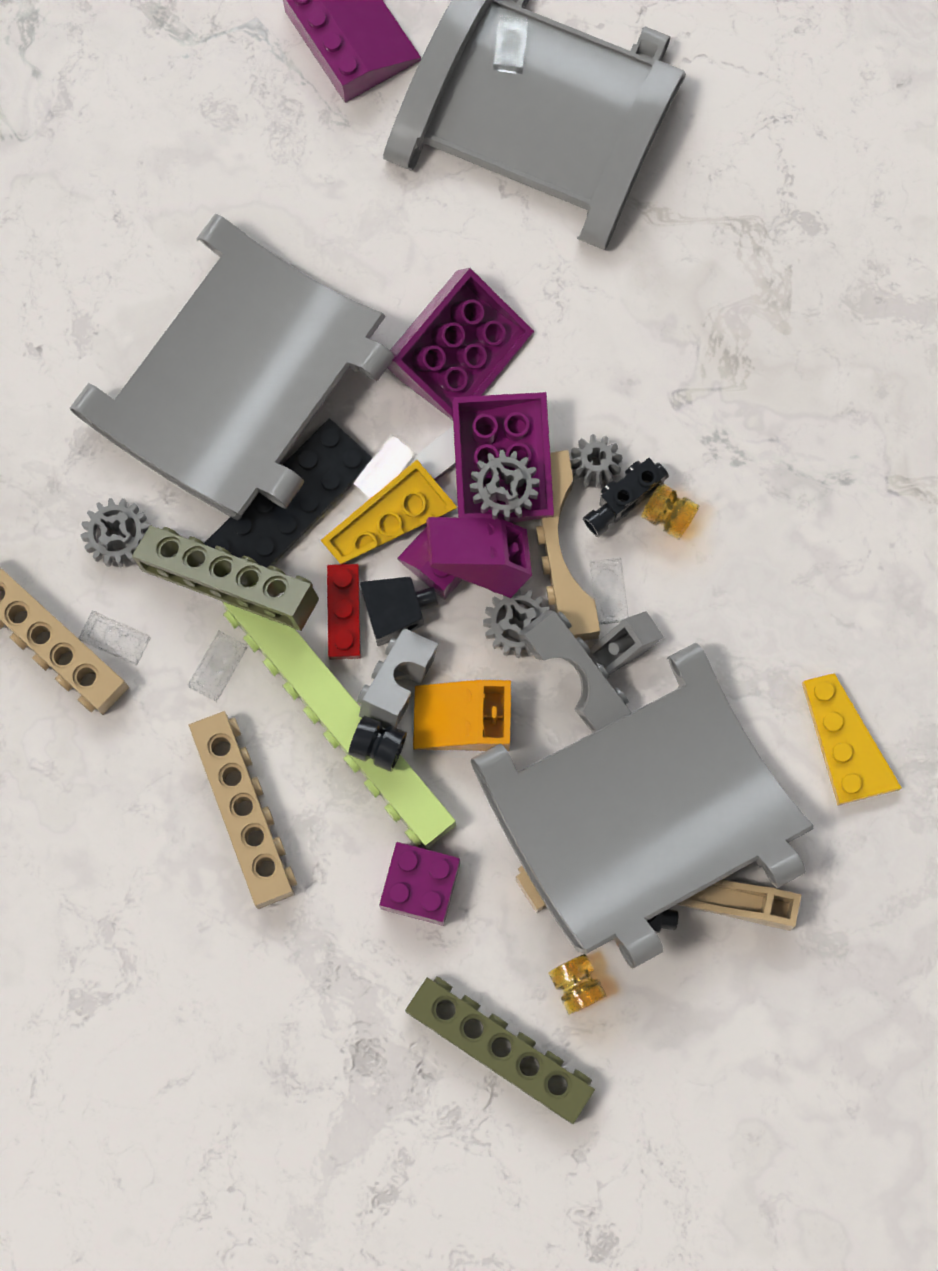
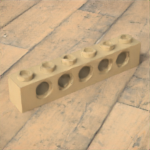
M0 568V591H5V596L0 601V629L6 626L13 632L9 637L22 650L28 646L36 654L32 659L45 671L51 667L58 674L55 680L69 692L74 688L81 695L77 700L89 712L92 713L97 709L104 715L129 689V686ZM21 611L27 612L25 621L14 623V617L17 613ZM50 632V638L46 643L36 644V639L40 633ZM67 652L73 653V658L69 664L59 665V658L62 654ZM86 674H96L93 684L90 686L81 685L82 678Z
M222 711L188 724L254 905L257 909H261L294 896L292 887L296 886L297 882L291 866L285 868L281 856L286 855L280 837L273 838L269 826L275 823L269 807L262 808L258 796L263 795V790L257 776L251 778L247 767L253 764L247 748L243 747L240 749L236 737L241 736V732L235 717L229 719L226 712ZM219 743H230L231 748L226 755H215L214 750ZM230 772H240L242 778L237 785H226L225 779ZM243 801L251 802L253 809L250 814L246 816L237 815L236 808L239 803ZM253 831L264 833V840L258 846H250L247 843L248 836ZM264 861L275 863V871L268 877H262L258 872L259 866Z

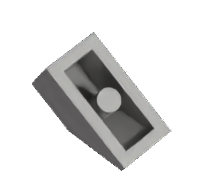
M647 611L625 618L590 648L591 652L588 655L595 664L599 662L610 675L643 655L664 637Z

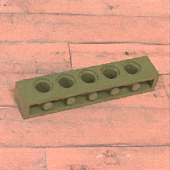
M150 525L132 555V558L142 572L302 631L319 601V597L313 589V584L302 576H296L295 578L288 576L275 566L266 568L250 557L242 556L239 558L220 546L212 548L206 546L195 537L190 536L187 539L179 536L177 532L168 527L160 529Z
M436 976L434 981L428 977L425 979L405 1009L407 1014L569 1123L574 1124L595 1091L594 1088L589 1086L592 1079L577 1069L572 1074L561 1067L564 1061L552 1052L547 1051L543 1055L533 1047L536 1042L525 1034L519 1032L516 1037L507 1031L508 1023L492 1013L488 1018L480 1013L478 1009L481 1005L468 996L464 995L462 999H459L450 993L453 987ZM445 1001L451 1002L456 1008L454 1016L448 1020H443L436 1014L437 1006ZM477 1020L483 1025V1033L480 1037L472 1039L465 1035L464 1026L468 1021ZM503 1038L510 1043L511 1052L506 1057H497L492 1052L491 1046L495 1040ZM525 1057H532L539 1064V1070L533 1076H526L520 1070V1062ZM552 1076H561L565 1079L567 1089L562 1095H554L549 1091L548 1081Z

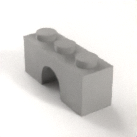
M403 628L398 638L392 637L385 651V654L388 655L384 662L379 660L373 670L371 678L374 680L370 686L365 684L357 700V702L361 703L359 717L362 718L365 715L380 721L385 729L389 726L397 728L408 708L411 691L399 686L396 680L410 679L421 684L434 661L438 643Z

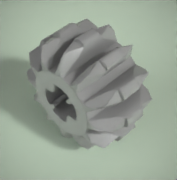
M592 434L590 436V443L581 438L578 441L579 448H572L571 456L573 457L570 460L571 468L576 469L573 477L575 479L585 477L583 483L585 487L589 486L591 481H595V486L599 489L602 485V479L609 483L614 479L613 475H619L621 472V467L618 464L622 462L623 457L621 454L616 453L618 450L617 443L607 446V436H604L601 442H597L596 436ZM594 457L599 458L598 462H600V465H593L594 461H591V459Z

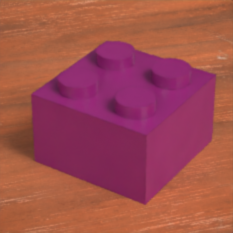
M396 842L379 903L380 909L444 926L460 867V858Z

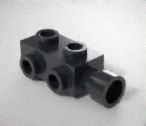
M650 458L642 463L636 461L625 471L626 476L618 482L612 480L601 490L602 495L599 503L601 507L597 511H590L583 517L585 525L596 537L609 529V524L613 521L616 523L621 518L626 517L631 510L645 499L651 497L655 491L663 486L669 474L660 463L657 462L655 464Z

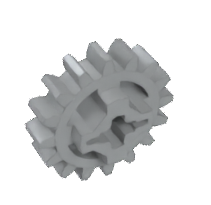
M500 450L499 458H495L489 453L487 464L480 460L477 462L480 472L472 471L471 478L477 482L470 484V491L478 492L473 497L474 504L483 502L481 507L483 514L490 509L492 510V519L496 520L499 513H502L505 520L509 521L510 513L514 512L520 518L522 517V507L531 510L532 503L529 498H538V492L532 488L538 487L540 482L539 479L531 478L536 474V468L530 467L527 469V457L518 461L516 451H513L510 457H506L504 450ZM503 466L513 467L516 470L512 471L504 468ZM491 472L492 480L483 488L484 479ZM499 476L506 484L510 483V494L504 487H499ZM526 483L525 493L519 499L517 494L518 488ZM499 500L505 502L506 505L497 504L493 501Z
M109 498L108 506L106 507L98 502L97 508L99 511L94 513L88 510L87 514L91 520L90 522L84 521L81 524L88 531L80 534L82 540L88 542L84 548L88 553L94 552L92 557L96 562L104 557V563L107 567L111 566L113 560H116L119 567H123V559L126 558L131 563H134L132 555L145 535L144 533L149 528V524L144 523L147 517L144 512L138 513L139 508L135 503L128 508V504L123 498L119 505H115L112 498ZM133 522H135L136 526L135 537H132L130 530L133 528ZM97 528L101 530V536L98 538V544L96 541ZM107 528H109L110 530H115L117 532L121 530L125 538H123L121 535H111Z
M519 589L512 598L503 596L502 600L495 596L492 598V603L495 607H486L485 613L491 618L483 619V626L491 628L485 632V636L487 639L495 638L492 646L494 649L502 645L504 647L503 655L507 656L510 650H514L516 658H520L522 650H526L529 656L533 655L517 634L521 631V628H518L516 624H512L513 613L515 618L517 617L519 621H523L524 629L546 610H550L549 606L541 608L543 597L540 596L534 600L532 599V590L529 589L526 595H521ZM518 604H524L529 606L530 608L526 609L521 606H518ZM505 608V618L496 624L499 613ZM510 636L517 639L518 642L510 641L505 637Z

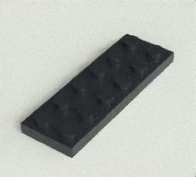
M329 418L283 464V466L291 469L304 480L303 486L289 506L284 509L261 493H258L239 520L230 517L204 544L212 548L220 546L239 558L242 556L250 557L266 568L273 566L374 464V459Z

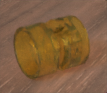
M662 482L649 499L641 517L655 526L662 524L664 532L679 540L694 519L700 505L686 496L678 498L677 491Z
M587 954L580 955L548 972L555 989L563 991L560 999L568 1015L580 1011L607 996L600 980L592 977L594 968Z

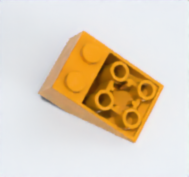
M471 680L415 686L413 750L487 751L498 744H502L507 751H510L511 680Z

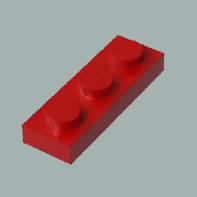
M359 564L327 565L329 660L361 659Z

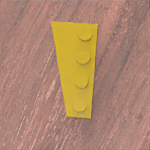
M415 460L323 537L321 542L340 564H344L426 524L428 517H440L458 507L422 464Z
M835 673L804 680L802 686L837 805L902 789Z

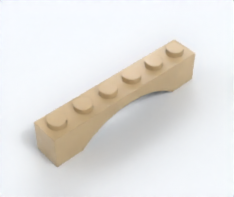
M568 450L550 453L554 517L540 519L541 526H536L538 545L544 544L546 556H541L543 574H549L551 586L546 587L548 604L555 605L556 613L560 611L566 616L572 625L569 630L575 638L580 637L583 641L599 639L600 627L595 600L582 590L570 574L559 545V517L573 487Z
M720 880L677 905L791 931L796 926L802 895L771 887Z

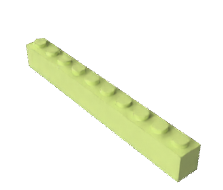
M222 602L227 610L223 613L226 620L234 629L238 626L242 628L247 634L243 637L246 644L254 653L257 650L262 652L266 657L263 661L266 668L273 676H276L278 673L286 681L282 685L293 700H296L298 697L306 705L303 709L306 716L314 725L318 721L327 730L323 733L326 740L334 749L338 746L342 748L347 754L343 760L354 773L359 770L367 778L364 782L366 788L375 798L378 795L382 796L387 802L384 809L395 822L400 819L408 828L404 833L416 847L422 844L425 849H429L456 826V820L401 755L392 772L375 766L371 758L365 762L348 755L353 735L362 719L359 717L361 707L294 628Z

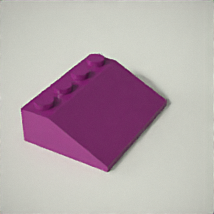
M283 0L285 13L345 103L421 61V56L383 0Z
M471 268L457 270L390 349L394 359L387 368L402 383L453 420L452 397L481 396L532 335L534 330Z
M547 393L452 397L458 518H492V510L489 509L484 514L481 512L483 502L476 504L473 502V497L478 492L470 491V484L477 482L471 478L472 471L480 472L477 462L480 460L487 464L489 453L495 458H499L500 450H504L506 457H510L513 451H516L518 461L527 457V469L530 467L536 468V474L531 478L539 479L540 482L538 487L532 488L538 492V498H529L532 503L531 510L522 507V517L520 518L514 512L510 513L508 522L517 523L554 517ZM503 466L504 468L512 471L516 470L513 467ZM489 472L485 477L483 482V488L486 487V484L491 482V472ZM499 476V487H504L510 494V483L506 484ZM526 483L518 488L517 494L519 499L525 493ZM499 500L493 501L497 504L506 505L505 502ZM499 513L497 518L505 520L504 514Z

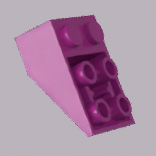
M428 517L426 520L430 567L509 598H512L532 576L527 529L501 518H496L495 520L492 518Z

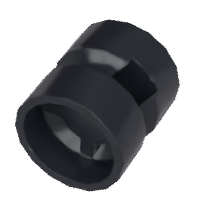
M364 715L353 735L348 755L365 762L371 758L375 766L392 772L402 752L407 732L392 726L383 729L380 721Z

